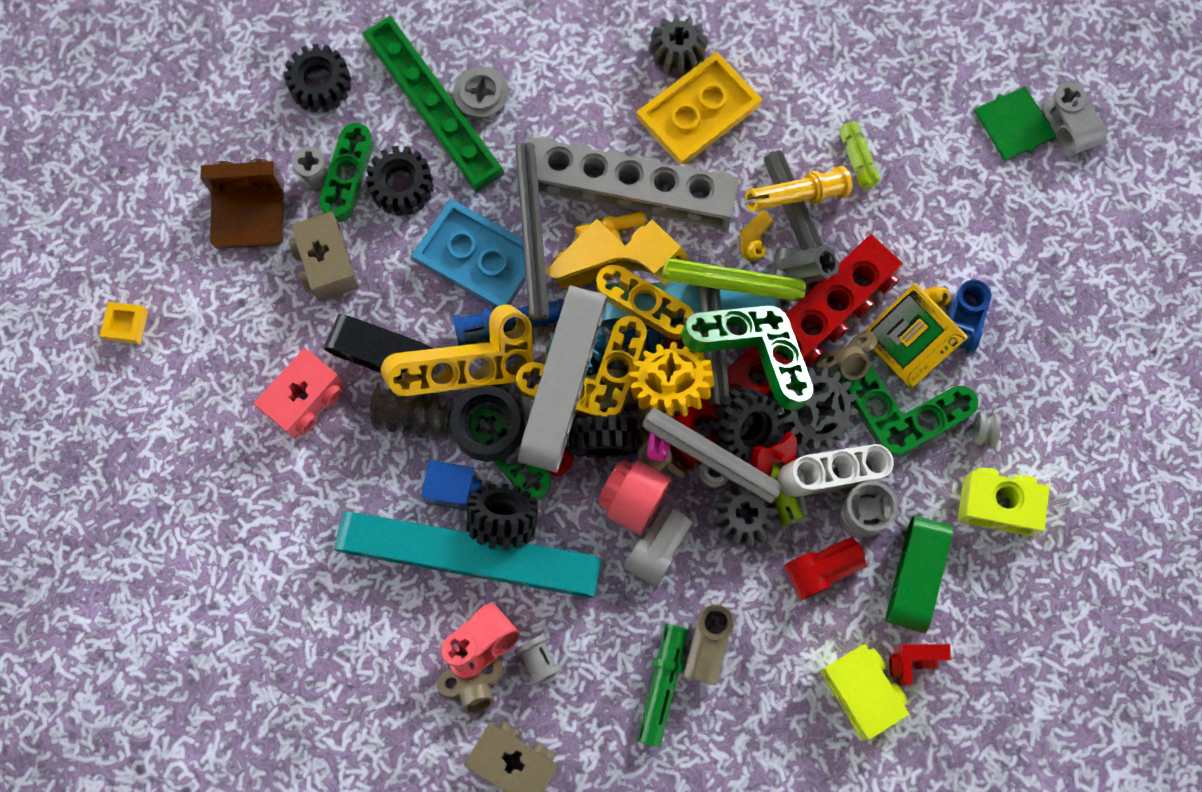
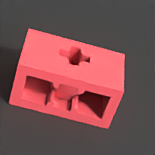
M304 347L253 404L292 438L296 439L300 434L305 435L314 427L317 422L316 416L325 406H332L342 394L341 388L345 384L337 373ZM300 392H303L304 394H308V397L305 400H302L301 398H297V395Z

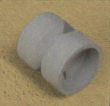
M866 481L858 484L843 499L839 507V521L842 528L849 535L857 539L867 540L876 537L893 523L896 518L898 502L895 494L888 486L880 482Z

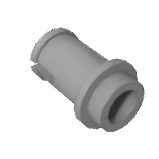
M702 463L699 469L702 487L706 490L712 487L713 491L720 489L728 481V478L716 471L715 473L719 477H711L708 473L712 469Z

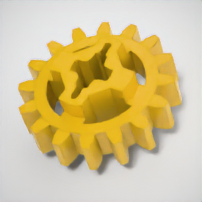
M672 342L670 349L664 350L663 346L658 344L656 345V353L652 354L646 350L643 352L644 362L636 360L633 362L635 371L629 373L630 387L633 399H638L639 407L642 410L650 406L651 409L657 408L660 411H666V414L670 417L673 416L674 411L678 410L683 416H687L688 407L692 406L699 410L702 408L700 398L710 399L711 397L710 388L714 387V376L711 361L705 360L704 352L692 353V350L686 346L683 349H678L676 342Z

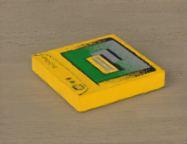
M914 283L864 331H870L875 334L878 342L873 350L910 389L919 384L968 338L917 283Z

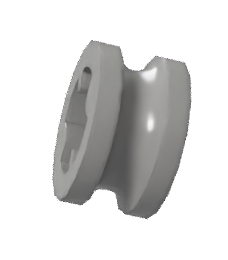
M979 411L976 414L973 426V442L975 445L980 446L983 442H987L989 447L997 445L1001 430L999 414L992 413L990 417H987L985 412Z

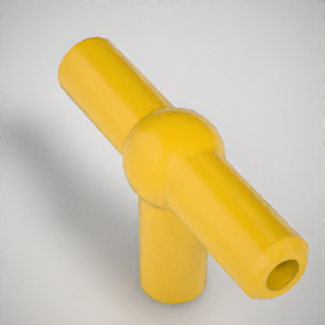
M639 211L618 217L607 216L600 222L622 242L619 231L645 225L646 217L644 212ZM592 223L575 227L576 239L580 231Z

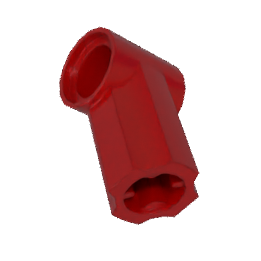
M853 536L817 553L814 551L808 552L783 565L800 601L830 588V584L868 567L864 552Z

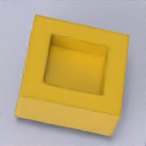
M108 302L100 337L105 341L141 345L148 310L141 305Z

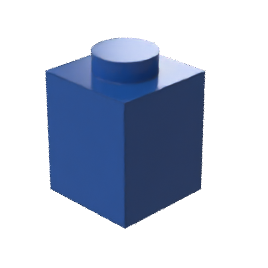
M429 460L421 498L426 504L467 511L470 495L473 492L478 493V488L482 487V480L477 479L478 475L474 467Z

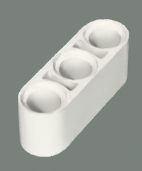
M878 444L810 454L784 465L779 470L777 481L782 485L781 490L784 494L790 497H801L853 488L866 481L879 480L892 472L894 462L890 451ZM866 459L871 463L872 471L867 467ZM832 464L838 469L839 478L833 473ZM797 469L803 473L805 484L799 480Z

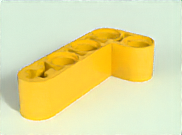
M504 304L498 306L492 311L489 318L490 342L395 353L389 355L381 365L382 378L389 388L399 396L517 382L516 377L520 367L526 363L533 362L531 322L526 315L512 305ZM516 317L517 322L514 329L504 332L503 329L506 321ZM518 354L517 363L510 368H506L507 359L511 355ZM478 358L483 359L480 369L475 372L468 371L472 361ZM439 363H446V370L443 374L437 377L431 376L434 366ZM405 368L407 372L402 374L401 380H397L395 377L400 376L401 369Z

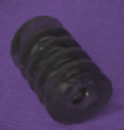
M379 382L374 388L370 403L372 428L381 430L386 425L388 432L395 433L400 427L402 434L406 436L411 435L415 429L417 437L422 439L430 431L431 439L439 441L449 428L454 397L450 395L445 405H441L439 393H435L430 402H426L425 394L417 395L414 400L411 399V396L398 397L390 388L386 394H382L381 383Z

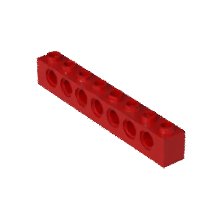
M872 234L864 239L839 263L836 275H832L828 280L820 281L786 313L804 363L808 368L824 353L821 347L829 339L835 343L847 332L850 327L846 323L854 315L860 319L873 307L875 302L872 298L881 291L884 295L887 294L900 280L897 273L903 262ZM861 276L865 278L869 286L857 285L853 277ZM827 301H839L843 305L844 310L835 311L831 309ZM803 324H812L818 329L819 334L808 335L802 330L801 326ZM756 346L747 349L727 368L729 391L735 389L740 392V387H747L749 389L753 388L767 396L772 394L769 381L765 385H755L749 379V375L754 372L762 373L767 378ZM775 351L772 352L774 359L778 363L790 364V360H782L776 355ZM700 398L702 408L698 410L690 406L687 408V416L679 413L674 419L697 432L695 426L698 423H710V419H717V415L712 413L714 408L709 406L708 399ZM742 424V426H741L740 433H741V432L744 430V428H745V426H744L743 424ZM703 436L713 443L716 441L711 436ZM670 444L671 452L690 471L698 464L701 466V462Z

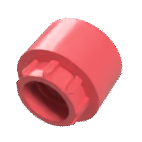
M626 460L619 461L606 481L598 501L601 507L608 510V519L642 536L660 506L672 478L640 460H637L634 465Z

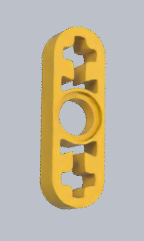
M607 265L597 275V292L606 294L608 296L607 302L627 314L641 319L644 324L674 340L681 339L680 333L684 325L678 324L676 328L671 327L670 317L661 313L659 320L655 317L660 313L664 303L667 305L665 313L674 318L678 314H682L684 316L683 323L685 324L688 317L694 314L690 306L622 266ZM615 277L620 278V286L628 292L630 286L634 285L635 287L629 293L628 301L623 300L625 298V291L619 287H613L612 290H608L606 279L612 281ZM643 293L650 294L654 297L656 305L651 310L642 311L635 306V298Z

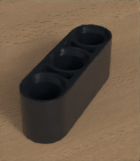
M338 314L323 346V349L333 356L381 373L383 361L389 355L433 349L420 341L345 314ZM405 368L401 369L400 376L395 378L401 380L402 374L407 372Z

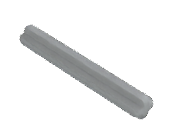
M657 408L651 409L646 415L643 427L647 431L766 502H773L778 497L782 485L777 480Z

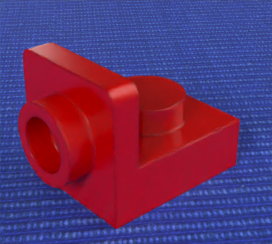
M903 644L895 646V654L889 655V672L891 678H896L898 686H912L911 662H915V670L939 669V662L951 660L950 644Z

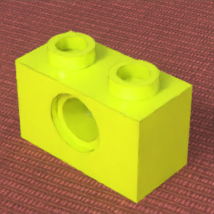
M976 468V471L972 470L963 478L957 522L1034 537L1045 531L1050 486L1037 483L1038 479L1032 476L1016 475L1014 478L999 476V471L995 469ZM997 492L1008 496L1010 500L1009 509L1003 508L998 504L996 500Z

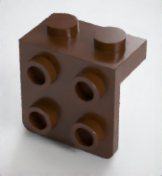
M253 159L249 163L217 161L213 165H201L200 179L211 193L210 243L214 248L266 247L282 244L284 240V178L274 161Z

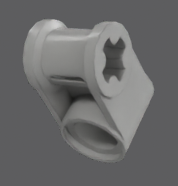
M1071 82L1060 85L1056 89L1054 97L1047 100L1043 106L1042 113L1055 133L1061 151L1066 156L1071 157L1104 143L1107 133L1103 121L1096 114L1084 89L1078 84ZM1077 97V100L1072 104L1071 102Z

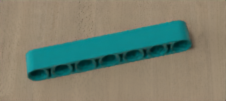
M348 511L342 512L334 546L335 551L344 554L587 598L595 597L602 561L601 558L589 554L529 543L525 544L523 542L522 547L517 549L513 544L510 545L509 550H502V545H496V549H491L488 542L482 546L477 543V538L472 540L467 532Z

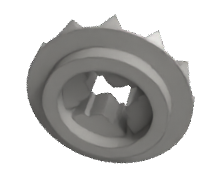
M474 67L458 77L454 84L453 97L455 104L464 116H473L478 121L481 117L493 118L494 114L499 110L504 111L505 103L509 99V88L506 79L495 69ZM482 83H484L488 95L484 96L481 103H478L476 95L473 93H479Z

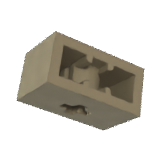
M333 211L291 224L294 238L289 239V244L295 259L302 260L305 270L299 271V275L306 292L312 291L317 300L321 301L360 288L340 225ZM324 254L325 260L320 261L319 255Z
M504 720L501 721L499 726L489 722L464 763L465 767L504 792H545L560 765L553 761L557 755L556 753L537 741L533 748L519 740L523 732ZM517 751H520L522 753L520 761L525 764L523 770L514 769L510 773L507 770L509 763L504 758L507 753L515 755Z

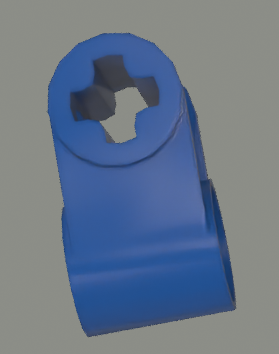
M976 279L968 280L958 288L951 298L946 313L968 336L959 348L965 349L966 354L971 356L974 355L980 343L984 330V321L992 297L987 284ZM963 295L973 296L978 306L972 307L967 305Z

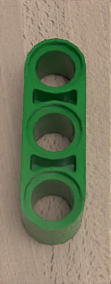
M916 515L911 517L885 620L887 623L923 634L928 631L933 618L950 547L952 526Z

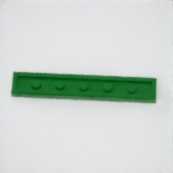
M392 16L386 17L361 32L364 40L474 192H478L505 174L504 169Z

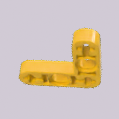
M625 316L616 322L596 379L585 378L575 414L584 417H595V415H602V417L615 415V417L621 415L631 385L629 373L635 371L633 362L635 360L640 361L646 343L647 329L641 319L635 316ZM629 327H633L636 329L635 335L639 338L633 337L631 339L627 353L622 351L624 334L620 332H627ZM615 360L624 361L629 367L627 375L622 378L610 376L607 371L609 363ZM530 362L520 367L517 372L516 381L518 389L524 397L535 400L539 384H536L534 389H529L525 377L532 378L534 373H539L541 380L545 364ZM608 385L615 387L612 394V404L616 405V407H609L607 412L600 411V404L596 401L605 399Z

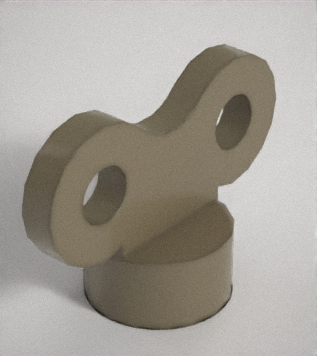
M866 331L856 335L846 347L829 351L822 355L816 363L817 367H827L828 372L839 369L842 375L849 380H857L864 377L870 369V360L865 353L871 351L877 345L878 341L875 334Z
M640 427L637 430L638 439L643 443L638 453L640 461L658 471L667 467L674 475L683 478L688 473L687 467L672 454L670 447L668 458L664 462L650 460L647 457L650 432L644 429V427Z
M497 658L489 665L494 667L491 674H484L483 670L473 679H460L454 675L452 670H447L438 677L437 689L445 699L452 700L460 697L463 711L466 714H477L486 711L494 704L489 685L499 682L504 673L501 661ZM456 680L457 684L454 688H447L449 681Z

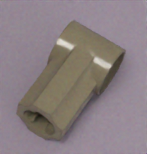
M713 604L699 612L683 676L717 685L729 635L734 628V618L728 608ZM709 612H718L724 617L725 627L719 634H712L705 627V617Z

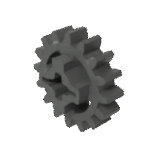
M816 367L815 370L807 368L812 384H819L818 386L813 385L812 396L801 409L792 411L784 408V413L780 415L785 417V422L788 425L783 433L791 432L796 436L797 444H806L807 448L819 449L820 445L831 448L833 447V439L840 441L845 439L842 432L843 428H854V425L848 419L850 415L858 414L857 409L850 407V402L855 401L857 395L847 393L851 382L839 381L841 376L839 371L828 372L827 367ZM794 391L796 396L800 394L799 391ZM830 424L826 429L822 430L824 425Z

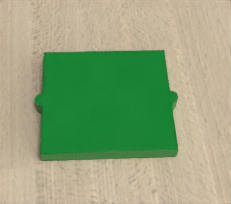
M1026 86L1004 96L998 94L995 100L974 109L975 114L1003 161L1024 152L1032 153L1035 147L1056 138L1055 133Z

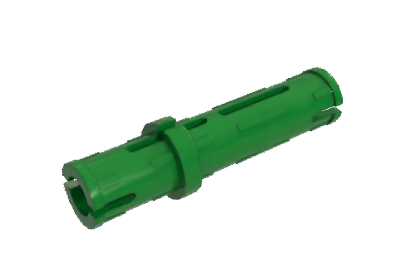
M665 623L658 656L653 658L652 666H655L644 709L642 724L636 740L638 742L660 748L662 746L678 673H682L684 667L681 661L689 629Z

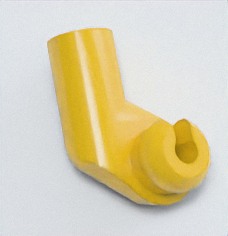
M760 211L739 232L741 254L750 262L761 260L766 254V247H763L761 235L774 224V221L765 211Z

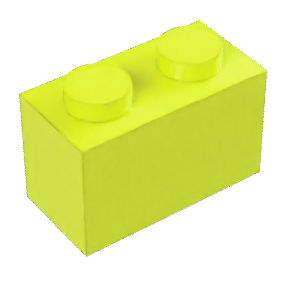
M866 644L858 646L819 670L861 740H870L910 715L905 708V705L908 704L905 694L896 683L890 684L883 673V670L886 669L883 659L874 648L869 650Z

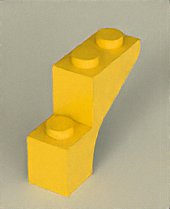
M596 219L591 225L586 226L580 231L577 239L565 251L560 252L554 257L551 265L546 269V273L563 289L568 290L570 285L581 287L595 282L599 271L603 267L614 264L622 266L629 271L636 270L650 274L666 286L670 281L663 279L664 263L670 258L691 261L683 248L653 220L646 226L637 229L632 235L631 241L625 246Z

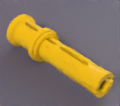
M844 166L834 167L831 172L826 173L812 171L800 180L746 190L745 201L759 199L754 203L746 204L750 212H757L758 210L805 200L818 204L828 197L846 198L852 191V178L850 172Z

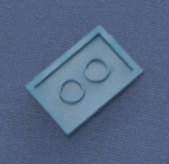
M451 198L411 256L413 262L494 308L504 304L511 305L526 282L523 239Z

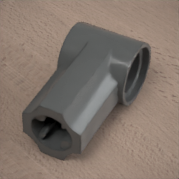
M827 245L803 251L794 248H779L775 252L770 275L801 279L806 284L828 280L832 275L838 273L839 261L835 256V250Z

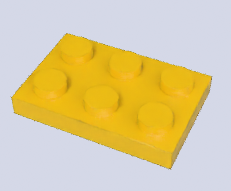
M716 51L636 112V119L677 164H687L760 108L763 99Z

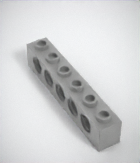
M527 137L526 142H531L535 145L539 194L631 212L642 211L646 215L729 231L739 178L733 177L728 172L697 170L689 164H678L676 166L662 163L653 157H643L640 159L627 156L625 153L617 150L604 152L594 150L588 145L581 143L568 145L558 143L550 137ZM556 164H564L567 166V168L562 171H555L551 169ZM593 170L602 173L597 178L588 177L586 174ZM626 177H632L637 182L632 185H626L621 180ZM660 184H667L671 186L673 189L667 192L659 191L656 188V186ZM702 191L707 194V197L698 199L693 197L691 193Z

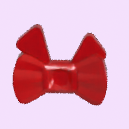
M788 431L780 443L769 448L762 446L754 447L750 457L751 465L771 477L773 464L781 461L784 466L796 460V436Z

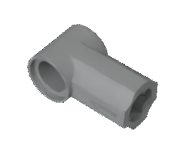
M664 505L644 540H639L623 568L657 588L674 561L672 557L683 542L693 522L678 510Z

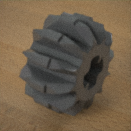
M677 13L673 17V22L662 18L660 27L653 28L651 32L652 40L649 42V52L653 55L655 66L664 65L666 74L672 68H676L678 75L681 77L684 73V67L691 71L697 66V63L703 62L706 58L705 49L708 47V38L706 35H703L704 28L702 24L693 25L691 16L685 21H681Z
M738 485L737 496L731 490L726 489L723 492L726 502L716 501L714 508L722 514L714 516L712 521L714 525L726 524L718 536L723 539L732 533L734 537L731 541V547L736 548L740 539L744 538L745 546L750 550L754 547V537L762 544L768 541L765 531L774 532L777 528V524L769 519L776 517L779 512L777 508H766L765 506L770 502L759 499L751 492L747 494L746 489ZM742 508L746 509L747 514H754L749 524H745L743 518L736 517Z

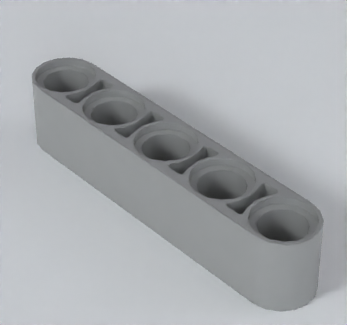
M569 286L520 446L519 463L557 473L604 316L608 297L606 294Z

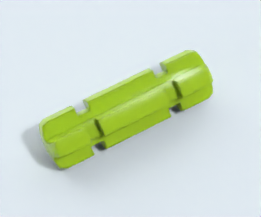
M852 121L843 124L839 133L843 143H847L845 148L854 172L859 174L857 179L860 187L868 189L876 186L880 181V176L876 167H872L874 161L865 138L860 136L863 133L859 123Z

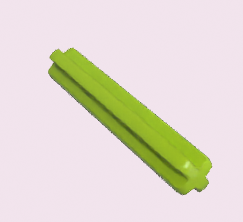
M672 258L668 259L663 266V279L671 282L792 301H800L806 294V283L801 279Z

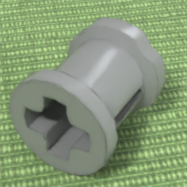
M308 146L299 149L293 156L292 165L299 175L301 183L310 190L322 189L329 167L325 165L323 154L315 147Z
M546 635L533 638L514 650L516 656L522 657L531 675L529 680L531 686H535L563 670L560 664H555L545 644L548 640Z

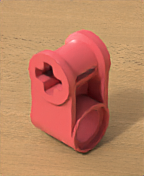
M487 604L444 640L441 647L442 656L458 678L465 680L473 679L499 656L508 652L518 641L520 632L495 604ZM455 643H456L457 646H458V648H456V649H455L454 646H453ZM463 653L467 655L464 658L460 657ZM471 662L474 665L472 668L469 666Z

